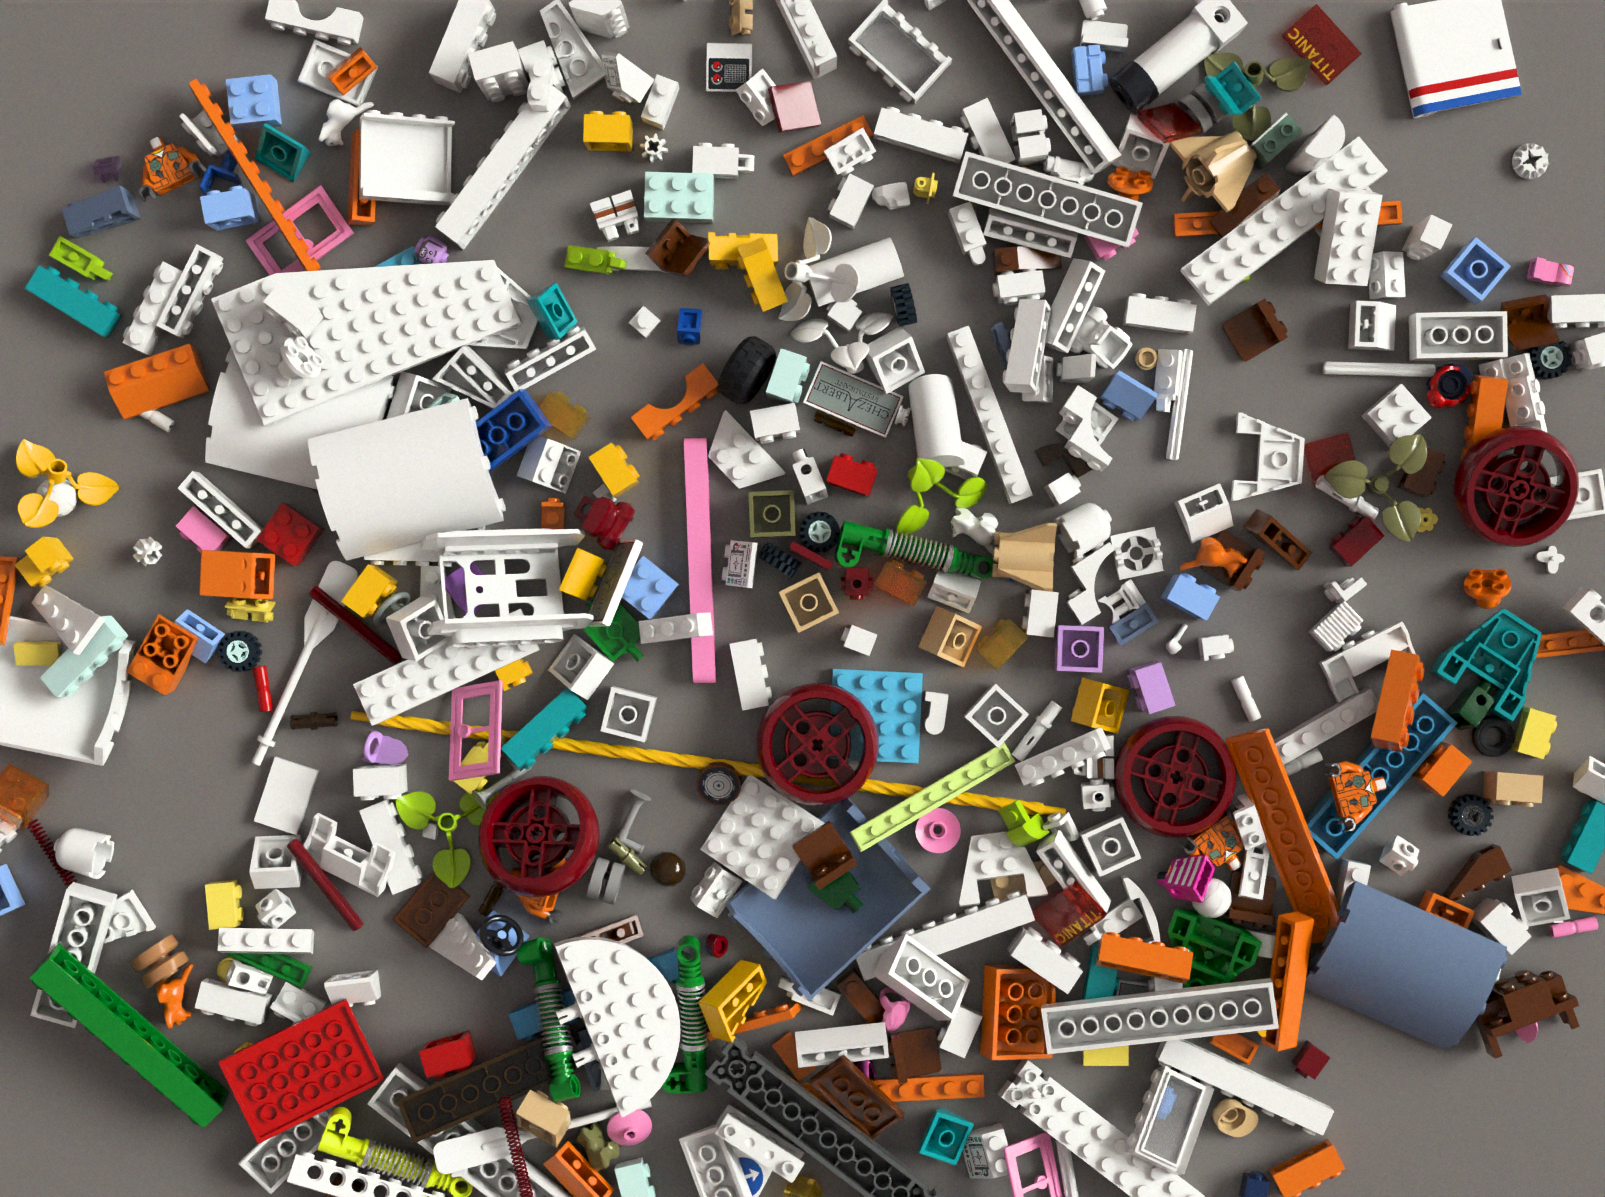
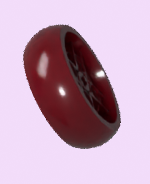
M1507 427L1482 437L1463 456L1454 478V502L1460 518L1476 536L1498 546L1521 547L1546 539L1566 522L1576 504L1579 491V477L1573 457L1564 444L1556 437L1532 427ZM1515 447L1513 454L1502 456L1495 460L1489 467H1485V465L1497 454L1501 453L1506 449ZM1544 451H1547L1555 462L1557 470L1556 485L1551 483L1549 474L1541 463ZM1527 461V466L1520 470L1521 464ZM1498 477V482L1491 486V481ZM1541 488V492L1537 496H1533L1534 492ZM1475 489L1481 491L1483 500L1491 511L1488 523L1483 521L1476 511L1474 503ZM1512 504V508L1508 512H1504L1505 507ZM1543 507H1546L1542 513L1531 521L1517 526L1519 520L1529 518L1538 513Z
M811 683L788 690L769 706L759 724L756 751L763 774L779 793L797 803L824 806L847 799L866 783L876 765L879 738L872 715L856 696L838 686ZM823 699L835 702L844 708L836 715L826 711L804 713L797 704L806 700ZM781 718L788 726L784 737L786 758L777 765L773 756L772 739L775 727ZM798 722H807L809 730L806 733H799L796 729ZM836 723L841 726L839 735L833 736L829 734L828 728L831 724ZM858 724L863 738V751L860 762L854 771L847 763L851 753V736L849 731ZM814 739H817V741L819 739L823 740V748L821 750H818V748L814 750L812 748ZM799 753L804 754L807 757L806 763L804 765H797L794 762L795 755ZM829 756H836L839 759V764L836 767L831 768L827 766L826 759ZM800 774L810 778H826L831 776L838 785L828 789L813 790L798 786L791 781Z
M1166 716L1145 723L1127 738L1119 751L1115 763V791L1125 813L1142 829L1162 837H1188L1210 828L1224 815L1235 793L1236 767L1226 742L1214 729L1193 718ZM1167 732H1176L1173 743L1158 747L1148 757L1138 754L1140 749L1154 737ZM1199 740H1202L1214 754L1219 769V780L1209 777L1206 762L1196 751ZM1181 749H1185L1187 752V757L1184 761H1178L1177 753ZM1152 764H1157L1159 768L1155 776H1150L1148 773V768ZM1175 771H1177V775H1179L1180 778L1178 781L1175 780V782L1173 783V779L1170 778L1171 773L1175 774ZM1131 774L1141 777L1143 789L1148 798L1154 803L1151 814L1147 813L1137 802L1131 787ZM1195 778H1200L1202 785L1199 789L1194 790L1191 785L1192 781ZM1166 793L1173 794V801L1170 804L1163 802V797ZM1202 797L1212 799L1210 804L1200 814L1184 821L1174 822L1178 810H1184L1195 805Z
M534 776L521 779L500 791L488 805L479 828L478 843L480 856L490 876L506 890L526 897L551 896L574 885L591 866L599 844V823L589 799L571 783L551 776ZM557 796L568 800L575 807L580 824H570L565 813L556 807ZM530 800L529 805H526V806L522 807L521 809H519V810L512 816V818L510 819L509 823L506 822V820L508 819V817L511 815V813H512L517 807H519L521 804L525 803L526 801ZM545 810V815L538 818V814ZM521 831L520 837L513 840L514 835ZM565 833L564 838L557 841L558 835ZM499 848H507L513 860L522 866L520 877L511 874L504 867L500 858ZM569 850H574L562 866L548 874L549 868L561 862ZM540 854L539 860L532 863L534 856Z

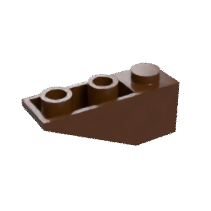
M1492 844L1473 853L1443 893L1444 897L1450 900L1453 899V901L1460 900L1466 896L1465 893L1471 890H1481L1486 887V883L1492 880L1499 881L1506 878V874L1511 872L1512 869L1501 846Z

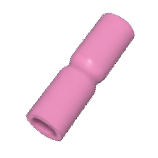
M1595 916L1549 925L1552 938L1598 930V922Z

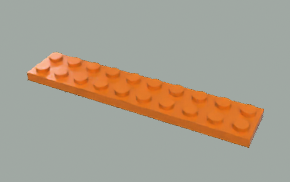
M1269 728L1230 736L1225 740L1246 794L1255 805L1267 841L1266 844L1293 911H1298L1314 918L1311 944L1323 942L1330 928L1335 929L1341 918L1337 915L1340 906Z

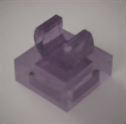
M119 156L97 159L93 165L95 175H101L103 183L108 181V173L114 176L115 181H118L120 178L118 171L121 166Z

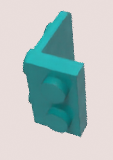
M1232 62L1218 75L1204 78L1207 83L1204 85L1211 96L1216 95L1220 101L1218 106L1226 115L1229 113L1231 116H1241L1262 99L1236 62Z

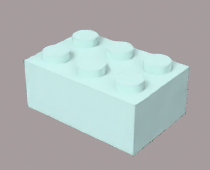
M645 172L644 219L646 222H670L672 219H676L680 223L713 224V174Z
M782 348L780 349L766 390L768 399L783 404L799 402L802 393L801 380L806 382L810 370L807 357Z

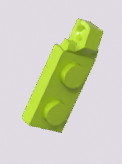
M62 236L58 237L49 253V256L93 280L99 276L104 280L110 281L113 275L110 271L102 268L105 262L101 261L100 258Z
M568 245L564 267L571 270L609 275L613 269L625 270L627 261L615 258L616 253L611 251Z

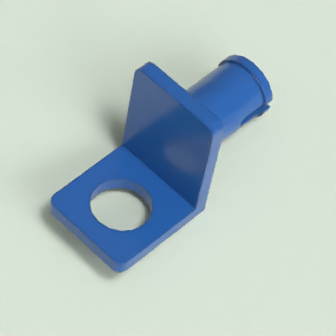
M229 150L226 151L221 167L209 164L200 184V190L203 195L209 192L215 177L241 185L242 182L239 176L233 173L237 162Z

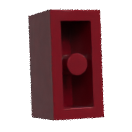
M1356 516L1347 524L1349 528L1344 533L1340 531L1331 539L1333 543L1328 548L1346 567H1352L1385 536L1367 516L1360 518Z

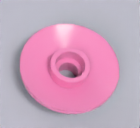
M936 808L920 817L917 821V840L924 849L930 852H947L957 844L960 838V823L957 817L949 810ZM941 826V833H934V827Z
M639 1109L623 1118L617 1112L610 1118L607 1124L609 1138L615 1143L624 1146L635 1145L644 1141L652 1130L651 1118L647 1113Z

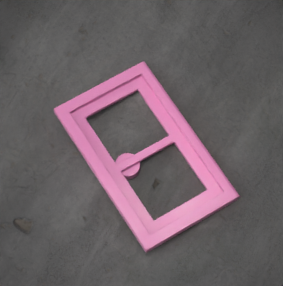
M322 185L282 213L286 220L290 218L293 222L317 203L320 204L337 230L316 246L313 241L304 239L298 229L294 232L298 239L303 238L309 250L306 252L310 259L315 257L316 260H319L354 234ZM274 220L246 239V242L269 275L302 272L305 270L298 259L281 270L263 244L280 231Z
M502 680L458 687L452 690L449 781L500 774ZM490 695L489 726L470 728V726L462 724L463 699ZM489 731L488 762L461 766L462 738H467L472 733Z
M1041 1132L1003 1148L1013 1197H1024L1023 1193L1035 1188L1045 1189L1047 1185L1050 1197H1063L1052 1142L1047 1132ZM1040 1147L1046 1177L1038 1175L1034 1180V1184L1022 1188L1016 1157Z

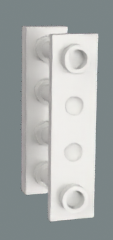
M728 1103L717 1120V1124L721 1123L715 1132L717 1136L793 1183L805 1164L800 1160L805 1150L731 1103Z

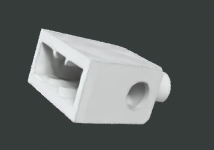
M805 449L795 451L792 455L796 463L792 467L807 505L827 498V490L814 458H808ZM806 471H810L809 474L804 475Z

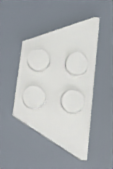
M725 410L708 457L738 489L783 476L786 472Z

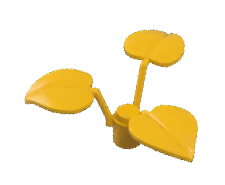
M25 439L22 440L18 447L16 465L19 472L28 478H36L40 474L43 476L47 475L49 480L45 497L37 493L25 495L19 501L18 514L22 524L26 527H44L56 519L59 506L56 502L48 499L50 498L53 485L63 483L66 478H68L74 489H79L78 498L83 503L91 506L104 504L119 490V485L115 481L93 472L80 474L77 478L78 484H76L71 476V472H67L66 462L61 459H55L54 454L47 448L33 444Z

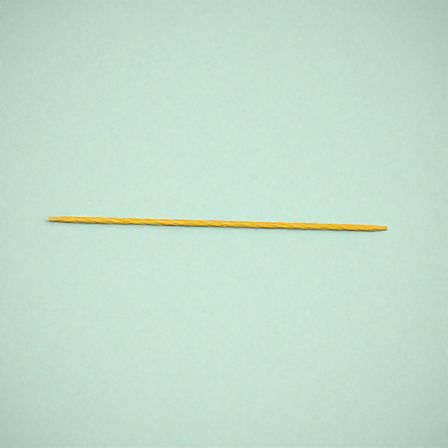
M351 712V720L370 722L365 712ZM396 715L377 725L450 735L451 722ZM470 726V728L483 727V726ZM501 729V734L504 735L506 743L519 732ZM489 731L472 733L467 738L489 740ZM565 737L562 739L557 738L552 743L553 747L551 748L567 752L626 758L633 761L662 763L670 766L701 770L710 763L724 762L732 765L738 775L765 777L759 764H748L740 761L712 759L704 756L677 754L651 749L644 750L623 745H608L601 742L573 740ZM800 774L791 781L823 787L838 785L831 776L826 778H810ZM868 779L858 791L909 798L926 787L922 788L915 785L887 783ZM963 792L946 803L999 810L1018 799L990 797ZM1020 800L1029 815L1037 813L1039 815H1051L1059 812L1061 815L1066 813V808L1045 806L1044 803Z

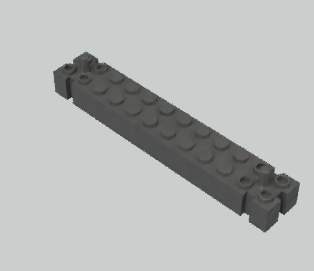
M735 1034L733 1043L726 1042L722 1047V1053L724 1054L722 1058L716 1055L706 1068V1076L718 1085L722 1081L728 1084L727 1092L863 1196L947 1197L935 1187L930 1191L928 1182L759 1052L754 1050L752 1054L747 1051L748 1044Z

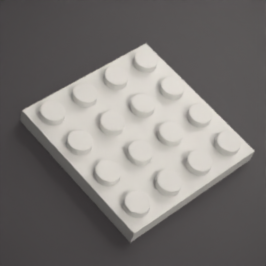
M750 775L742 784L738 797L731 801L700 850L776 900L801 861L792 845L825 823L767 784Z

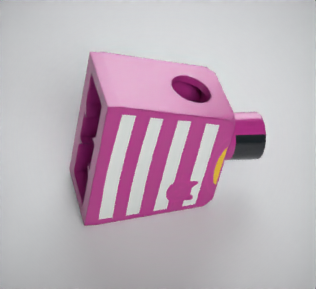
M1206 854L1176 858L1172 860L1168 872L1158 873L1157 881L1159 885H1164L1171 897L1175 899L1203 903L1215 868Z

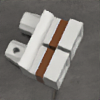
M631 190L611 196L618 217L615 215L609 197L590 203L598 227L604 233L608 242L619 238L616 227L625 225L628 235L639 232L637 220L640 219Z
M1111 734L1105 735L1111 749L1104 751L1106 756H1114V736ZM1092 757L1084 760L1085 765L1072 770L1073 774L1086 778L1114 779V758L1101 757L1093 761Z

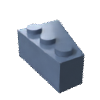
M120 185L83 201L72 202L68 204V207L62 209L69 235L76 239L141 219L134 194Z

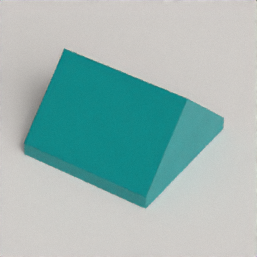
M265 123L262 128L255 160L294 182L312 152L302 144Z
M556 282L526 299L547 339H560L578 322Z
M946 1108L935 1110L917 1152L957 1165L974 1123Z

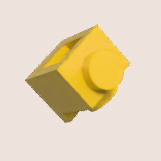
M523 659L495 670L498 679L503 681L502 687L504 691L511 689L509 684L512 683L514 687L526 682V676L533 674L527 661L524 662Z

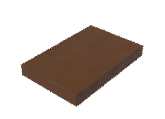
M433 870L392 920L427 948L443 930L447 922L453 918L470 898V895L459 885L455 888H449L436 876Z

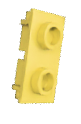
M932 173L931 178L918 177L914 183V195L927 198V204H929L930 198H935L938 181L934 180L935 173Z
M230 597L225 608H227V616H231L232 619L248 620L249 613H252V621L268 623V621H273L274 613L271 610L276 602L268 601L267 599Z

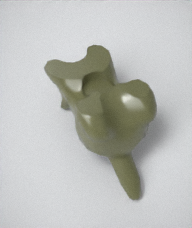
M599 1122L590 1123V1128L583 1126L579 1129L573 1143L581 1144L585 1148L588 1162L602 1176L601 1170L608 1168L610 1162L619 1157V1145L614 1141L606 1142L603 1139L602 1127Z

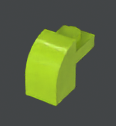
M1016 800L998 810L1009 829L1005 833L1006 836L1017 846L1024 847L1050 833L1048 830L1043 829L1042 826L1045 823L1039 813L1029 817L1020 800Z

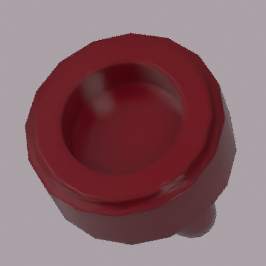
M718 934L708 935L706 939L707 953L712 957H722L728 948L727 939Z

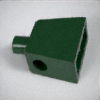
M1482 679L1478 686L1464 689L1446 711L1457 722L1455 727L1458 730L1476 728L1494 703V698L1489 695L1494 686L1489 681Z
M850 871L820 890L814 882L807 888L835 910H840L846 905L855 913L863 905L855 896L861 887Z

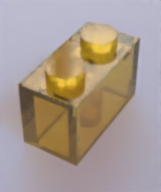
M550 391L539 407L553 426L576 440L590 419L586 415L588 410L579 404L575 406L567 402L569 398L560 391H557L556 394Z
M1009 618L1005 621L1003 619L999 620L993 627L995 632L990 637L985 635L977 644L980 647L977 652L996 670L1029 638Z

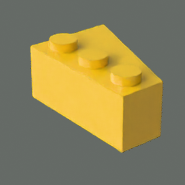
M708 232L710 265L715 266L716 270H727L729 266H738V269H741L736 258L740 256L737 247L763 237L774 265H778L777 234L750 233L749 235H736V233H728V236H715L714 232Z
M740 960L698 1002L712 1037L733 1043L735 1039L733 1034L738 1025H743L746 1020L744 1015L749 1006H754L767 984L760 964Z

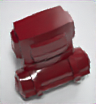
M584 496L574 515L584 521L582 527L585 533L594 538L598 536L597 542L600 547L605 550H614L616 545H619V539L628 523L633 520L634 508L626 502H618L614 505V501L603 496L597 498L596 501ZM587 504L593 505L587 516H584L583 507Z

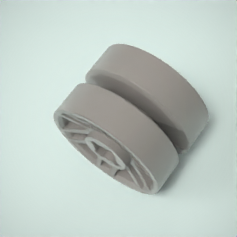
M1204 83L1199 84L1191 91V94L1185 95L1178 101V107L1190 126L1200 134L1205 133L1213 126V123H1218L1226 116L1218 106L1220 101L1216 95L1211 96Z
M598 857L586 897L598 900L601 893L604 892L603 902L614 905L626 865L614 862L611 870H608L609 860Z

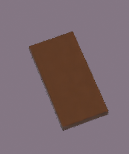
M844 1054L810 1078V1084L855 1127L871 1139H874L904 1118V1112Z

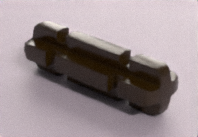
M817 410L813 417L815 422L824 423L825 426L839 432L843 431L848 436H853L857 429L856 425L850 422L845 423V420L831 414L826 415V412Z
M494 881L495 885H492L485 897V903H482L478 910L485 917H488L492 912V907L496 905L504 891L503 887L496 881Z

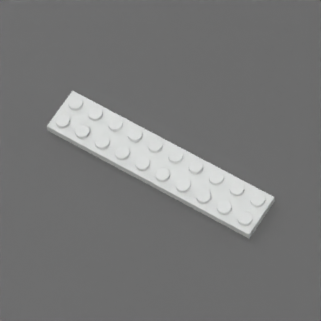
M1357 137L1319 168L1310 172L1182 267L1180 272L1209 306L1322 222L1329 188L1365 190L1385 175L1388 170L1361 138Z

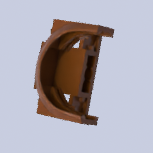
M1523 970L1515 973V977L1502 978L1494 984L1486 1001L1484 1013L1476 1018L1487 1054L1495 1059L1503 1056L1496 1037L1559 1014L1563 1023L1569 1024L1571 1029L1580 1027L1573 1009L1579 1006L1577 998L1567 992L1561 975L1552 971H1544L1538 976L1530 971ZM1501 1009H1502V1012H1503L1504 1017L1498 1016L1499 1013H1500V1011H1501Z

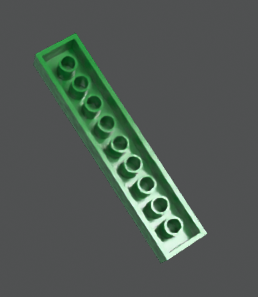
M58 944L40 961L30 976L33 985L39 990H44L56 1005H61L65 1008L72 1019L80 1021L88 1033L96 1035L102 1040L103 1045L108 1050H113L117 1053L124 1064L131 1065L143 1080H148L153 1084L159 1094L168 1097L173 1106L178 1110H183L194 1124H199L204 1128L223 1110L229 1091L63 946Z

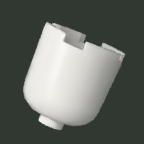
M1094 503L1083 504L1054 519V523H1057L1061 531L1058 535L1061 543L1068 553H1075L1073 554L1074 558L1101 544L1110 536L1111 516L1106 509L1102 510Z
M71 828L64 832L54 844L56 861L65 870L93 879H99L106 872L102 870L105 863L112 860L114 842L109 840L111 836L81 828Z

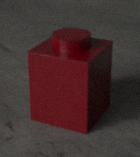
M1307 1040L1292 1060V1063L1297 1067L1295 1071L1306 1079L1310 1076L1315 1080L1330 1057Z

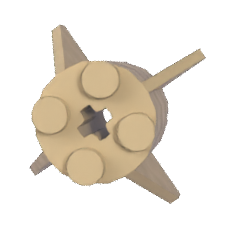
M1234 131L1224 136L1183 137L1171 141L1170 146L1184 161L1182 170L1186 168L1187 175L1184 179L1189 188L1181 198L1182 202L1184 203L1195 194L1198 196L1205 195V198L1213 196L1226 213L1233 209L1253 168L1254 160L1257 158L1255 150L1249 147L1242 138V135L1238 131Z
M1045 523L1015 533L995 532L994 545H998V547L993 548V561L997 562V564H993L992 577L1011 578L1034 589L1053 592V556L1055 552L1057 523Z

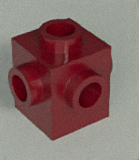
M846 568L845 577H841V590L845 591V595H850V600H863V595H868V591H873V577H869V568ZM854 580H859L861 582V586L859 588L853 587Z

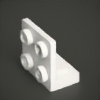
M204 110L193 120L183 113L179 116L184 121L181 124L190 135L192 134L195 139H198L196 143L210 156L216 155L221 159L226 154V151L229 150ZM233 135V137L235 138L236 142H237V143L240 142V140L236 137V135Z

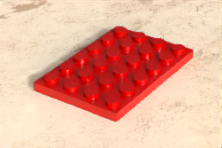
M347 999L339 1001L218 1061L258 1144L385 1081Z

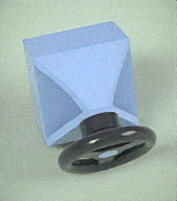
M494 910L483 921L476 933L484 947L497 962L491 970L500 977L516 957L523 942L527 941L530 937L515 920L508 916L500 915Z

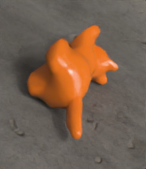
M1206 537L1201 540V547L1197 552L1196 560L1185 562L1180 566V570L1183 571L1201 565L1206 567L1219 566L1224 567L1229 577L1232 578L1235 573L1243 568L1242 563H1246L1248 560L1244 558L1242 552L1233 548L1224 549L1217 539Z
M189 964L184 968L180 978L164 980L156 986L159 1003L164 1005L163 1014L168 1029L173 1027V1022L178 1026L191 1017V1012L186 1011L182 1007L184 985L193 968V964Z

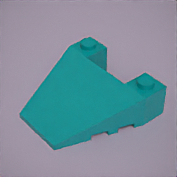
M1502 608L1441 652L1429 673L1446 684H1456L1464 670H1467L1481 680L1489 681L1497 691L1493 695L1494 703L1488 711L1505 721H1514L1526 700L1527 695L1525 694L1528 682L1531 680L1532 674L1530 673L1533 661L1536 659L1542 632L1505 608Z

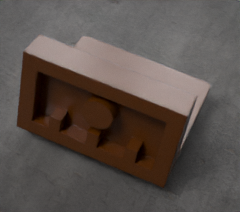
M830 821L792 845L794 851L812 875L813 881L819 890L857 866L854 855Z

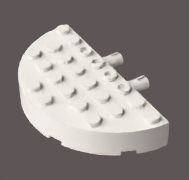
M575 937L553 943L575 998L573 1005L555 1011L560 1025L578 1017L582 1018L592 1042L590 1044L591 1047L575 1054L573 1053V1059L577 1068L595 1059L599 1061L617 1109L623 1118L643 1106L655 1095L667 1079L674 1065L680 1042V1017L675 997L659 970L641 953L621 942L602 937Z

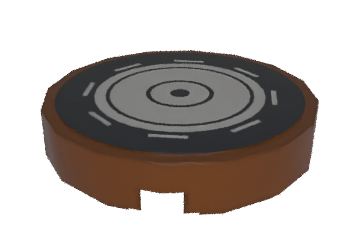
M724 762L710 763L700 770L696 781L700 797L713 805L731 803V801L738 797L742 786L741 777L735 771V768Z

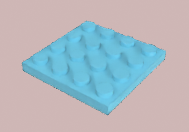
M833 669L832 685L843 688L856 696L866 706L874 719L879 738L877 761L918 763L923 673ZM831 701V714L836 715L844 707ZM836 723L831 724L830 734L833 736L839 735L841 726ZM857 724L849 731L851 736V753L848 760H860L862 756L863 738L860 727ZM836 756L828 757V759H838Z

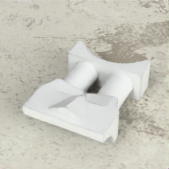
M1131 579L1123 583L1120 589L1109 597L1104 595L1098 599V602L1105 603L1111 608L1113 613L1112 624L1119 621V616L1131 609H1138L1146 603ZM1123 598L1125 603L1114 609L1112 605Z

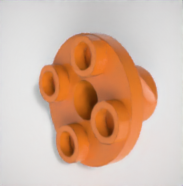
M1120 166L1116 167L1115 172L1108 176V185L1118 191V196L1139 201L1140 194L1147 193L1153 188L1154 182L1149 171L1141 170L1134 172L1129 171L1127 167Z
M1476 568L1470 570L1469 575L1465 578L1464 590L1470 597L1476 599L1479 607L1491 609L1499 605L1501 598L1510 592L1511 580L1503 569L1481 570Z

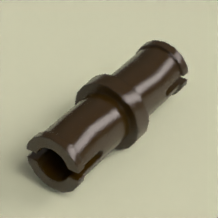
M311 712L310 715L290 716V727L292 730L302 728L317 730L318 727H337L338 715L336 712L324 714Z

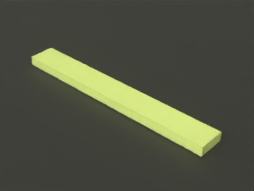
M1003 742L999 748L991 749L852 830L849 834L859 851L862 852L1016 761L1005 742Z

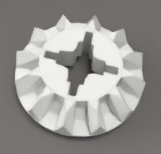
M1535 143L1523 144L1517 148L1512 157L1514 171L1524 179L1540 177L1546 172L1549 165L1548 153L1544 151L1543 146L1536 145ZM1528 155H1530L1531 158L1538 157L1536 162H1534V166H1532V164L1527 163L1523 165V163L1527 159H1529Z

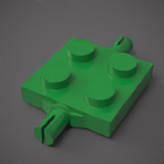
M620 602L610 626H587L583 628L612 662L628 652L636 662L640 660L639 657L642 658L644 656L635 647L640 639L639 623ZM587 603L585 606L591 610V604Z

